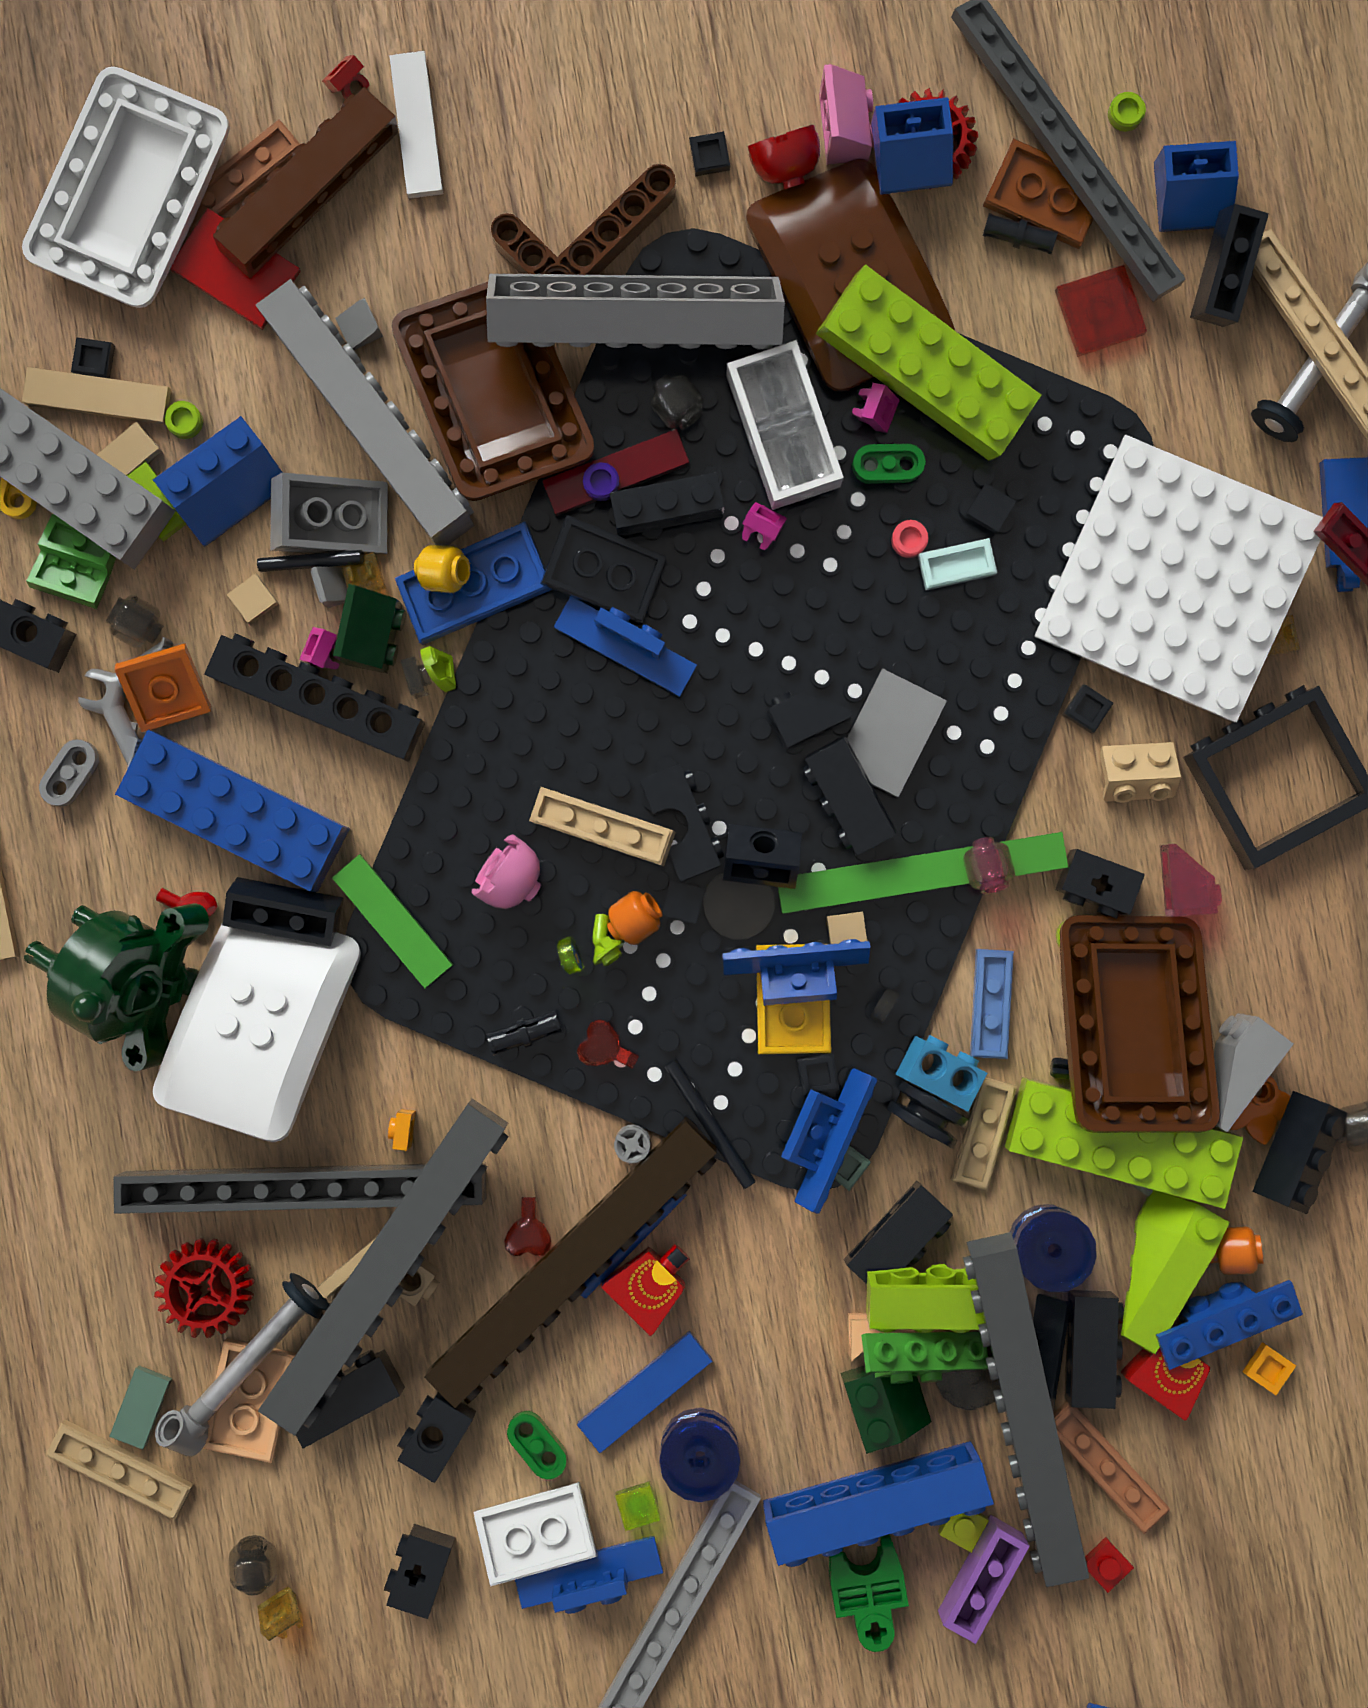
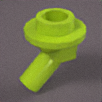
M596 914L592 936L595 946L593 963L595 965L603 963L606 967L623 954L620 948L624 943L622 940L611 939L607 936L609 916Z

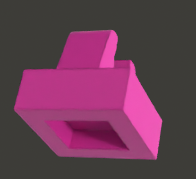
M873 383L871 388H863L859 391V395L866 401L864 408H853L852 413L860 421L869 424L875 431L887 433L899 399L886 385Z
M755 502L742 523L744 525L742 539L747 541L753 532H758L763 536L760 549L766 550L781 532L787 518Z
M313 627L299 660L320 668L338 669L340 664L333 662L329 657L330 651L335 648L337 635L325 629Z

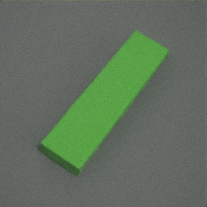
M361 854L332 877L424 988H427L454 965Z

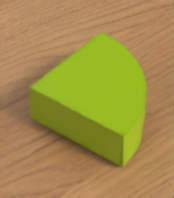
M431 646L421 649L420 653L424 667L432 681L444 692L456 689L452 655Z

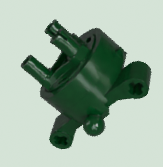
M197 903L167 908L161 912L155 930L141 922L140 918L135 915L115 910L99 914L81 905L74 911L71 918L72 923L79 928L67 940L59 953L54 952L39 941H34L28 945L25 951L28 954L24 955V961L47 973V1003L51 1013L60 1021L99 1044L126 1035L121 1053L122 1060L129 1070L136 1072L161 1065L169 1045L166 1019L170 1005L180 1002L182 995L189 996L199 973L195 968H185L183 960L186 949L200 935L206 932L209 926V917L205 908Z

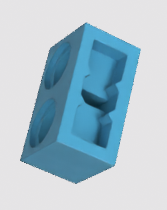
M929 1035L927 1040L915 1036L896 1075L968 1112L987 1075V1072L977 1068L979 1060L962 1051H959L957 1057L946 1051L949 1044ZM932 1054V1066L928 1070L923 1071V1059L927 1055ZM962 1070L964 1074L963 1081L954 1087L953 1077L956 1072Z

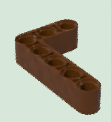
M654 164L649 167L558 257L518 217L509 213L500 214L492 222L491 234L495 248L520 274L599 275L673 202L676 194L675 174L670 167L664 164ZM657 181H663L668 184V188L664 191H655L651 188V185ZM630 206H639L644 210L638 216H630L625 212ZM506 230L517 232L516 237L510 241L500 239V235ZM608 230L615 231L618 234L617 238L613 241H604L600 236ZM530 255L542 257V261L536 266H529L524 263ZM581 255H588L593 259L587 266H579L575 263V260Z

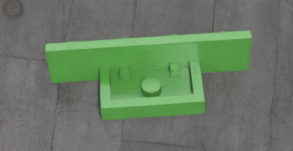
M980 1332L865 1333L861 1335L866 1373H875V1378L890 1377L891 1384L912 1382L913 1376H920L921 1383L937 1382L943 1380L942 1374L956 1370L988 1369L986 1358L988 1357L987 1347H983Z

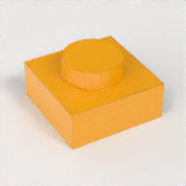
M401 1109L397 1112L396 1118L391 1117L388 1139H393L392 1149L407 1151L412 1147L416 1111Z
M1262 1342L1242 1372L1274 1395H1277L1296 1365Z

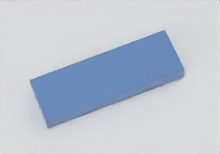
M976 949L970 1056L1008 1059L1014 951Z

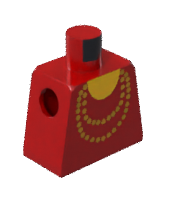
M674 1244L662 1257L652 1248L648 1247L612 1272L602 1282L601 1288L651 1337L685 1289V1282L677 1272L690 1258L677 1244Z
M1159 1347L1156 1354L1142 1349L1120 1373L1129 1382L1186 1421L1207 1379L1210 1366L1198 1358L1169 1370L1166 1367Z

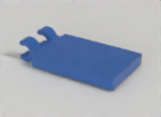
M1368 457L1322 460L1319 463L1323 517L1334 503L1342 502L1368 528ZM1324 543L1326 568H1337V591L1352 592L1353 588H1360V578Z

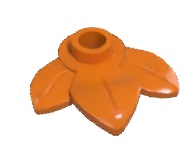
M1271 1076L1263 1084L1261 1095L1258 1097L1254 1096L1230 1128V1130H1238L1245 1127L1249 1135L1263 1145H1266L1274 1134L1278 1120L1281 1121L1291 1097L1289 1094L1278 1089L1276 1081Z

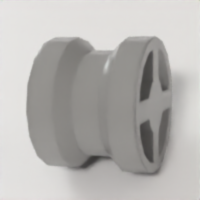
M630 1124L624 1126L617 1133L614 1142L617 1156L627 1163L642 1161L649 1153L651 1145L650 1136L647 1130L638 1125Z

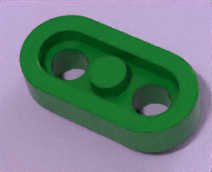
M871 444L861 447L856 452L852 462V469L855 476L864 483H908L916 480L922 474L926 461L922 450L913 444ZM904 459L909 460L912 468L910 470H903L900 467V461ZM868 460L875 462L876 469L874 471L866 470L864 462Z
M521 1411L515 1414L507 1428V1437L514 1449L538 1477L554 1479L561 1475L567 1463V1452L562 1443L536 1413ZM525 1423L530 1424L533 1432L524 1434L521 1432L520 1426ZM546 1452H552L556 1459L553 1462H546L542 1455Z

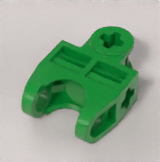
M890 1534L879 1537L881 1546H877L876 1557L867 1565L853 1564L847 1558L845 1552L829 1556L828 1573L836 1618L854 1615L859 1641L865 1649L872 1652L886 1650L894 1640L895 1631L891 1609L909 1606L903 1569ZM878 1622L877 1632H871V1623Z

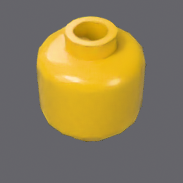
M428 545L422 549L414 562V574L421 587L426 591L455 593L467 583L470 576V563L458 547Z

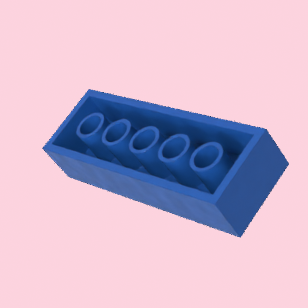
M147 730L115 795L310 892L319 891L350 830L349 827L151 730Z
M971 1441L763 1500L765 1522L777 1565L786 1564L788 1567L799 1566L805 1563L808 1557L822 1554L824 1557L834 1556L842 1552L843 1547L853 1544L858 1546L872 1545L879 1540V1537L893 1533L894 1536L907 1535L915 1530L914 1527L929 1523L930 1526L942 1525L947 1523L951 1516L964 1513L967 1516L977 1515L984 1512L986 1506L994 1504L982 1461Z

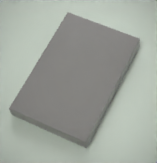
M883 668L847 739L872 786L898 798L947 700Z

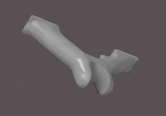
M163 637L161 642L140 656L171 648L170 645L173 643L171 640ZM91 669L86 672L85 677L102 681L106 686V694L97 701L78 697V702L83 709L104 715L128 765V769L142 742V739H139L136 733L138 724L131 722L124 708L126 695L116 673Z

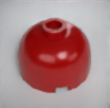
M814 125L786 132V134L777 137L773 136L747 146L750 162L755 173L769 184L782 183L784 190L805 183L803 176L815 169L821 152L819 136Z

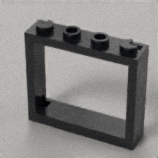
M1302 685L1284 695L1287 700L1286 702L1276 707L1273 702H1270L1253 711L1256 718L1245 724L1242 719H1239L1236 723L1233 722L1223 727V736L1213 741L1210 736L1191 745L1193 752L1183 757L1244 870L1256 869L1368 808V774L1319 686L1307 690ZM1308 704L1356 794L1255 847L1207 758Z

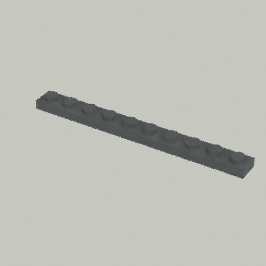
M970 0L955 8L951 18L1152 302L1180 287L1186 280L1184 275L988 0Z

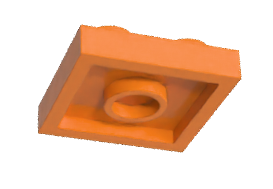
M186 643L115 664L114 670L141 732L211 712V704Z

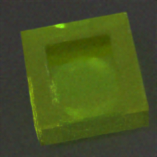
M650 1481L615 1492L625 1531L660 1521L661 1516Z

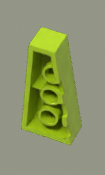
M945 1264L931 1265L925 1273H919L913 1267L867 1272L866 1314L869 1329H876L884 1333L894 1332L897 1329H913L920 1333H929L934 1329L951 1330L956 1333L979 1330L978 1325L985 1322L983 1313H975L970 1291L977 1290L975 1279L968 1280L965 1268L953 1270Z

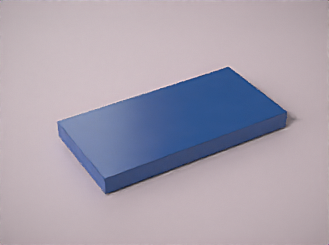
M522 522L460 549L469 560L470 576L467 583L455 593L426 591L421 587L414 574V570L395 578L419 643L422 645L552 590L540 584L545 567L526 522Z

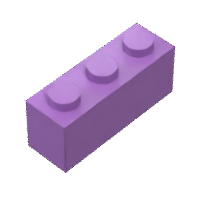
M992 1515L989 1516V1521L972 1553L970 1552L938 1609L944 1627L974 1644L979 1640L1030 1547L1021 1531Z

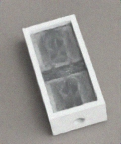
M797 340L727 363L726 376L772 510L840 488L844 477Z

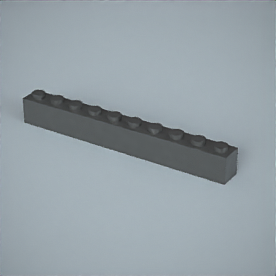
M471 1098L267 1396L258 1412L294 1436L302 1425L309 1429L321 1411L316 1406L321 1397L325 1395L330 1398L342 1379L337 1376L338 1372L344 1364L351 1368L363 1350L358 1346V1343L364 1334L370 1338L373 1336L384 1319L378 1315L384 1305L387 1304L392 1307L403 1292L404 1288L399 1285L406 1273L412 1277L425 1259V1257L420 1255L427 1243L432 1246L436 1244L446 1229L441 1222L449 1212L455 1216L467 1198L462 1194V1191L469 1182L474 1185L477 1184L488 1167L482 1163L488 1153L491 1151L497 1154L509 1137L504 1133L508 1122Z
M426 1164L125 1171L113 1177L114 1214L397 1207ZM486 1171L476 1185L469 1182L462 1191V1194L467 1197L462 1205H482L487 1199Z
M1011 1232L968 1241L967 1247L970 1256L963 1257V1262L968 1280L975 1279L977 1290L970 1292L975 1313H983L985 1323L979 1324L978 1328L983 1347L990 1346L992 1357H987L986 1363L991 1381L998 1379L1000 1389L994 1390L993 1394L998 1413L1005 1412L1007 1422L1000 1424L1005 1445H1013L1014 1455H1009L1008 1460L1013 1478L1020 1477L1022 1485L1015 1488L1020 1510L1027 1509L1029 1518L1022 1521L1027 1541H1034L1036 1550L1029 1551L1035 1574L1042 1573L1046 1587L1089 1579L1016 1244Z

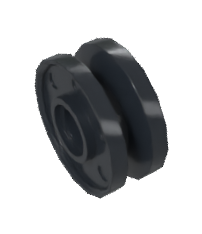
M902 1081L899 1090L910 1099L909 1104L905 1106L898 1102L890 1101L886 1109L928 1137L936 1139L950 1148H954L957 1139L945 1128L948 1123L965 1128L969 1119L924 1090Z

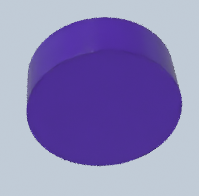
M603 462L591 465L583 476L584 489L594 500L606 501L611 499L610 493L616 492L619 489L617 471L610 464Z

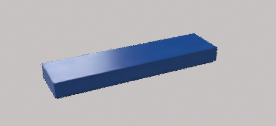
M688 1331L579 1420L577 1426L597 1451L601 1453L713 1362L712 1357L691 1331Z

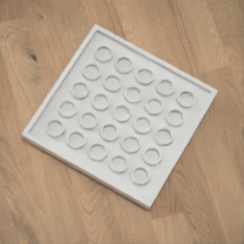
M1124 435L1034 637L1236 723L1321 539L1313 531L1323 517L1128 435Z

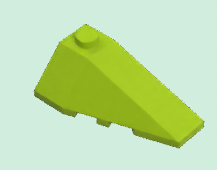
M1150 1189L1135 1220L1134 1233H1136L1134 1254L1131 1255L1130 1260L1132 1271L1130 1287L1126 1292L1121 1331L1122 1337L1148 1352L1156 1354L1160 1347L1156 1334L1171 1329L1214 1257L1230 1223L1229 1221L1197 1203Z

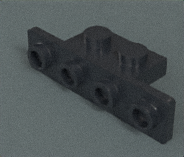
M1038 1294L1033 1323L1054 1414L1071 1304L1069 1301L1053 1296Z

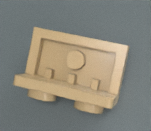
M1173 742L1101 747L1100 759L1105 779L1104 801H1117L1120 803L1144 799L1161 801L1175 797L1181 774Z

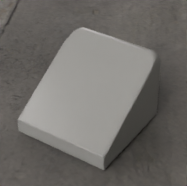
M365 298L357 301L335 318L346 342L353 350L383 337Z
M341 567L311 568V575L319 602L327 608L344 604L348 589L344 570Z

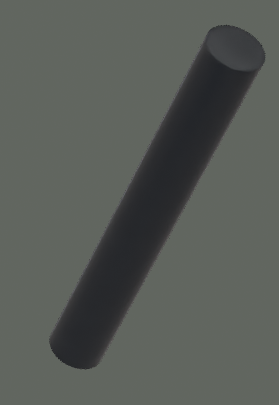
M362 550L264 557L257 559V568L259 572H271L313 567L358 565L364 563V553Z

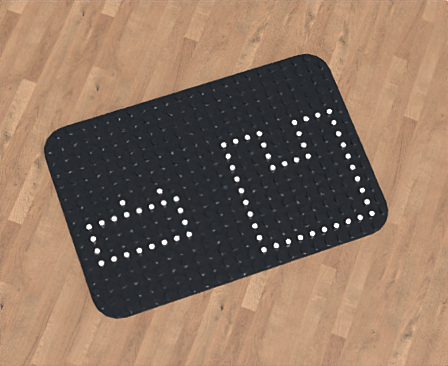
M696 228L665 233L641 250L626 275L772 277L758 249L723 234ZM785 304L782 345L797 340L844 478L840 488L774 509L773 511L786 517L787 520L775 541L773 540L766 550H762L760 545L763 542V536L760 533L753 532L747 541L742 539L744 529L742 523L755 502L771 510L772 508L726 372L727 363L768 349H757L752 347V345H737L732 349H722L716 347L715 344H701L700 347L692 349L683 348L679 344H664L660 348H648L642 344H628L625 347L613 348L607 346L606 343H596L574 394L593 437V455L583 464L538 479L520 523L526 522L528 524L545 569L566 515L618 536L611 499L595 501L556 516L543 480L677 429L690 462L689 466L632 488L717 472L724 504L723 517L620 537L667 556L643 623L639 624L629 620V623L640 629L645 624L662 634L660 640L665 642L667 649L697 664V667L681 696L679 697L556 630L554 625L570 596L554 589L476 623L455 673L456 689L448 691L372 867L454 965L427 988H424L355 906L347 926L346 936L353 938L361 951L360 960L350 984L362 1003L385 1019L666 1137L687 1116L713 1143L664 1068L677 1059L749 1172L779 1186L799 1190L808 1169L781 1157L808 1096L803 1095L797 1059L827 1053L758 1054L757 973L724 975L723 953H730L732 950L739 948L755 951L756 945L808 944L811 942L830 944L826 916L863 911L867 941H870L869 964L834 966L837 1000H830L831 1053L834 1055L839 1090L821 1092V1094L838 1101L853 1068L877 1078L873 1095L866 1105L858 1130L850 1142V1146L870 1160L879 1145L892 1114L886 1108L890 1101L897 1102L901 1092L899 1086L902 1081H905V1079L897 1076L896 1072L914 1037L917 1036L921 1039L924 1037L988 881L782 914L778 887L723 880L729 825H750L752 827L801 832L802 840L798 874L1006 840L1082 658L1035 638L1034 635L1124 435L1153 446L1152 436L1138 415L1111 396L960 334L1041 394V397L1002 455L987 460L892 389L890 390L897 396L899 403L888 432L875 431L869 424L860 421L852 413L853 408L863 409L866 401L859 395L861 389L871 388L873 383H883L875 378L843 392L830 389L824 383ZM871 444H913L922 450L926 461L922 474L912 482L871 484L864 483L855 476L852 462L856 452L861 447ZM904 459L899 463L903 470H910L912 468L909 460ZM868 460L864 462V468L868 471H874L876 464ZM985 483L1016 501L997 534L966 517L967 512ZM915 520L920 522L928 532V544L922 553L989 538L997 574L925 590L918 556L905 558L897 554L891 543L892 533L896 526L903 521ZM582 601L583 603H585V604H587V605L593 607L594 609H596V610H598V611L600 610L599 607H596V606H594V605H591V604H589V603H586V602ZM883 668L947 700L899 797L896 798L874 787L896 828V836L857 855L853 847L847 850L837 831L842 828L836 816L832 818L828 816L820 801L825 796L819 784L811 785L803 767L808 765L805 761L808 754L843 735L846 738L848 737ZM791 691L793 696L802 692L851 710L853 717L830 730L785 750L767 710L773 706L772 699ZM681 764L683 771L690 769L698 788L692 791L693 797L697 805L704 803L711 821L705 827L710 839L717 836L724 857L719 858L720 867L680 882L669 853L665 865L661 866L530 822L529 819L540 788L543 787L673 830L676 833L672 845L677 844L685 838L688 832V823L685 817L679 812L672 810L653 815L640 779ZM513 834L524 841L536 853L540 861V875L537 881L541 886L535 897L529 902L524 899L520 904L511 908H495L474 896L472 889L480 888L481 885L476 883L475 880L492 852L496 848L503 851L509 845L504 839ZM670 880L705 889L696 924L662 915L659 930L641 943L630 945L622 940L624 945L620 948V951L623 954L616 961L606 967L603 963L598 965L593 963L595 946L592 936L596 914L608 915L611 905L632 891L642 894L649 893L656 900L661 910H663ZM608 930L607 936H609L611 939H615ZM571 942H573L574 947V943L578 947L582 960V969L577 964ZM556 1010L562 1026V1033L534 1041L532 1046L525 1048L522 1045L493 1056L487 1041V1033L515 1025L517 1020L524 1018L527 1021ZM717 1149V1153L713 1157L726 1163ZM834 1180L830 1189L837 1188L841 1184Z

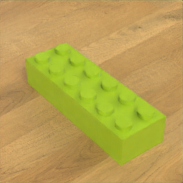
M866 264L855 274L816 332V335L987 460L1002 455L1041 397L1040 393Z
M1022 1077L1004 1147L1010 1152L1225 1209L1243 1137L1216 1128L1202 1133L1088 1132L1082 1129L1076 1122L1071 1090Z

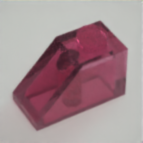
M1177 844L1160 845L1165 916L1176 917L1218 913L1217 906L1221 905L1222 894L1219 884H1215V877Z

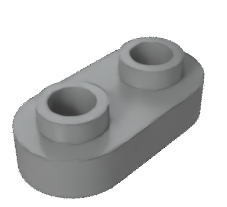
M76 739L67 742L61 748L39 784V792L44 801L55 806H67L75 801L98 766L99 754L95 746L87 741ZM84 752L86 761L84 764L79 765L76 760L77 755ZM64 782L66 784V791L64 794L59 795L57 786L59 783Z

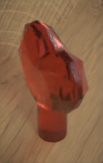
M600 1019L590 1023L587 1029V1039L577 1049L579 1060L591 1066L605 1065L615 1060L633 1069L639 1057L620 1047L619 1037L614 1028L608 1022Z
M522 1197L521 1218L513 1223L504 1239L505 1250L512 1256H521L526 1252L535 1256H544L551 1248L552 1240L545 1225L536 1219V1197Z

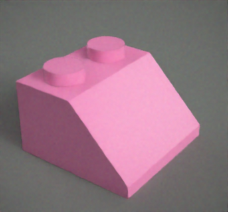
M832 64L824 65L819 101L826 165L846 163L855 159L868 161L871 148L874 147L871 124L869 125L868 112L873 111L872 90H866L864 76Z

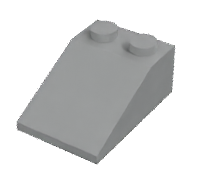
M284 472L271 478L270 551L326 553L362 550L364 554H387L388 482Z
M1237 1013L1235 1017L1233 1015L1228 1017L1219 1029L1221 1036L1215 1044L1214 1061L1220 1117L1214 1128L1224 1132L1229 1131L1294 1044L1257 1016Z

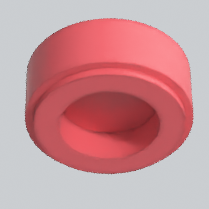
M903 521L896 526L892 533V547L902 557H916L924 551L928 544V532L924 525L918 521Z

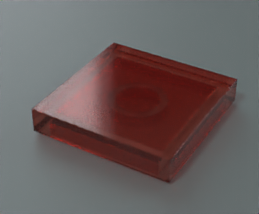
M1125 265L1057 286L1055 289L1077 357L1143 336L1147 332Z

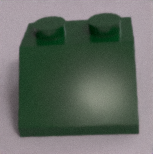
M348 584L333 656L347 666L388 674L389 665H395L398 655V645L394 644L397 630L402 631L406 611L401 609L402 604L400 601L360 586Z
M865 1365L840 1373L866 1454L902 1443L932 1422L917 1376H913L912 1382L891 1384L890 1377L875 1378V1373H866Z

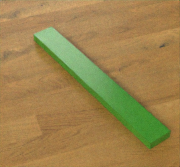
M1063 832L798 874L795 889L778 887V893L783 914L1068 868Z

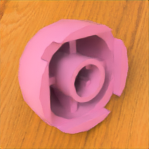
M513 834L504 839L509 845L503 851L496 848L476 877L475 882L481 885L480 888L472 889L474 896L495 908H511L520 904L524 899L529 902L535 897L541 886L537 881L540 875V861L536 853L524 841Z

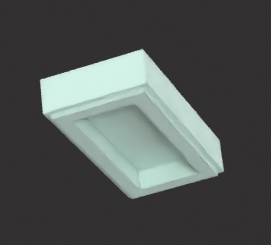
M989 538L919 553L918 555L925 590L997 574Z

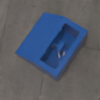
M949 98L875 106L871 127L880 195L952 186L953 129Z
M1236 141L1163 146L1154 161L1159 232L1215 228L1219 211L1235 204L1239 179Z

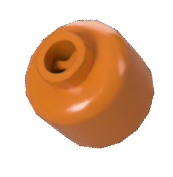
M632 891L611 905L608 911L610 922L607 924V927L616 940H624L630 945H637L659 930L660 918L663 915L662 910L649 893L642 894Z
M1250 1227L1227 1228L1211 1263H1218L1219 1269L1224 1275L1255 1273L1258 1269V1264H1264L1261 1236L1255 1235Z

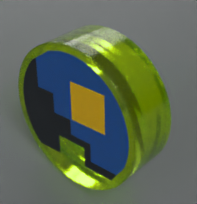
M570 936L559 940L557 943L558 953L566 973L571 975L583 971L581 955L574 938Z

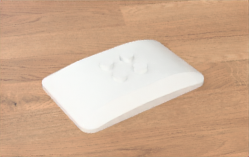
M108 67L102 70L96 77L25 235L22 250L26 259L37 267L129 306L142 308L151 304L182 246L225 145L230 126L224 113L213 106L122 68Z
M221 924L194 982L153 1086V1096L156 1102L166 1109L268 1142H278L286 1138L293 1128L359 963L361 951L357 942L349 936L336 932L331 946H325L222 926Z

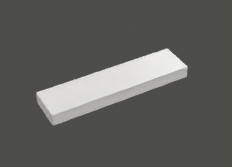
M425 51L389 55L407 196L410 199L442 195L444 193Z

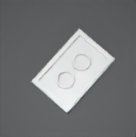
M580 1482L473 1512L490 1587L598 1556Z

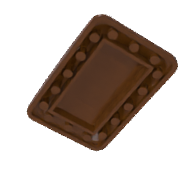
M864 159L851 160L804 180V184L783 189L757 200L750 205L746 215V223L772 277H779L785 304L824 383L830 389L839 392L850 390L875 379V377L816 335V332L855 274L865 264L955 330L939 290L890 193L880 195L877 170L872 163Z
M488 282L403 310L394 317L391 325L398 349L454 485L462 496L471 501L482 500L583 464L591 458L594 452L593 437L553 345L538 347L533 345V343L518 342L515 346L503 347L497 345L496 342H488L486 308Z
M1076 915L1068 918L1060 928V960L1067 1057L1076 1122L1085 1131L1093 1133H1202L1213 1129L1219 1121L1220 1109L1202 935L1199 926L1192 919L1182 916H1118L1116 919L1111 916Z

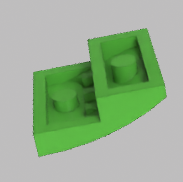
M52 514L38 542L41 551L26 582L30 588L97 609L109 581L116 557Z

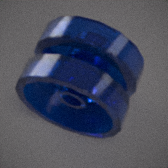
M1054 1204L1036 1205L1023 1211L1013 1222L1010 1232L1017 1247L1023 1276L1035 1287L1048 1292H1067L1081 1285L1092 1273L1097 1258L1096 1241L1089 1227L1069 1210ZM1053 1244L1055 1250L1049 1253L1048 1247Z
M694 1408L684 1410L670 1420L662 1434L659 1456L662 1477L670 1490L685 1500L704 1502L717 1499L731 1488L738 1477L740 1454L736 1431L728 1419L714 1410ZM702 1451L704 1452V1455L698 1457L696 1456V1452Z

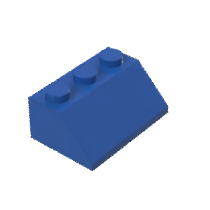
M240 416L155 477L153 481L205 547L271 499V478L279 475L282 471L242 416Z

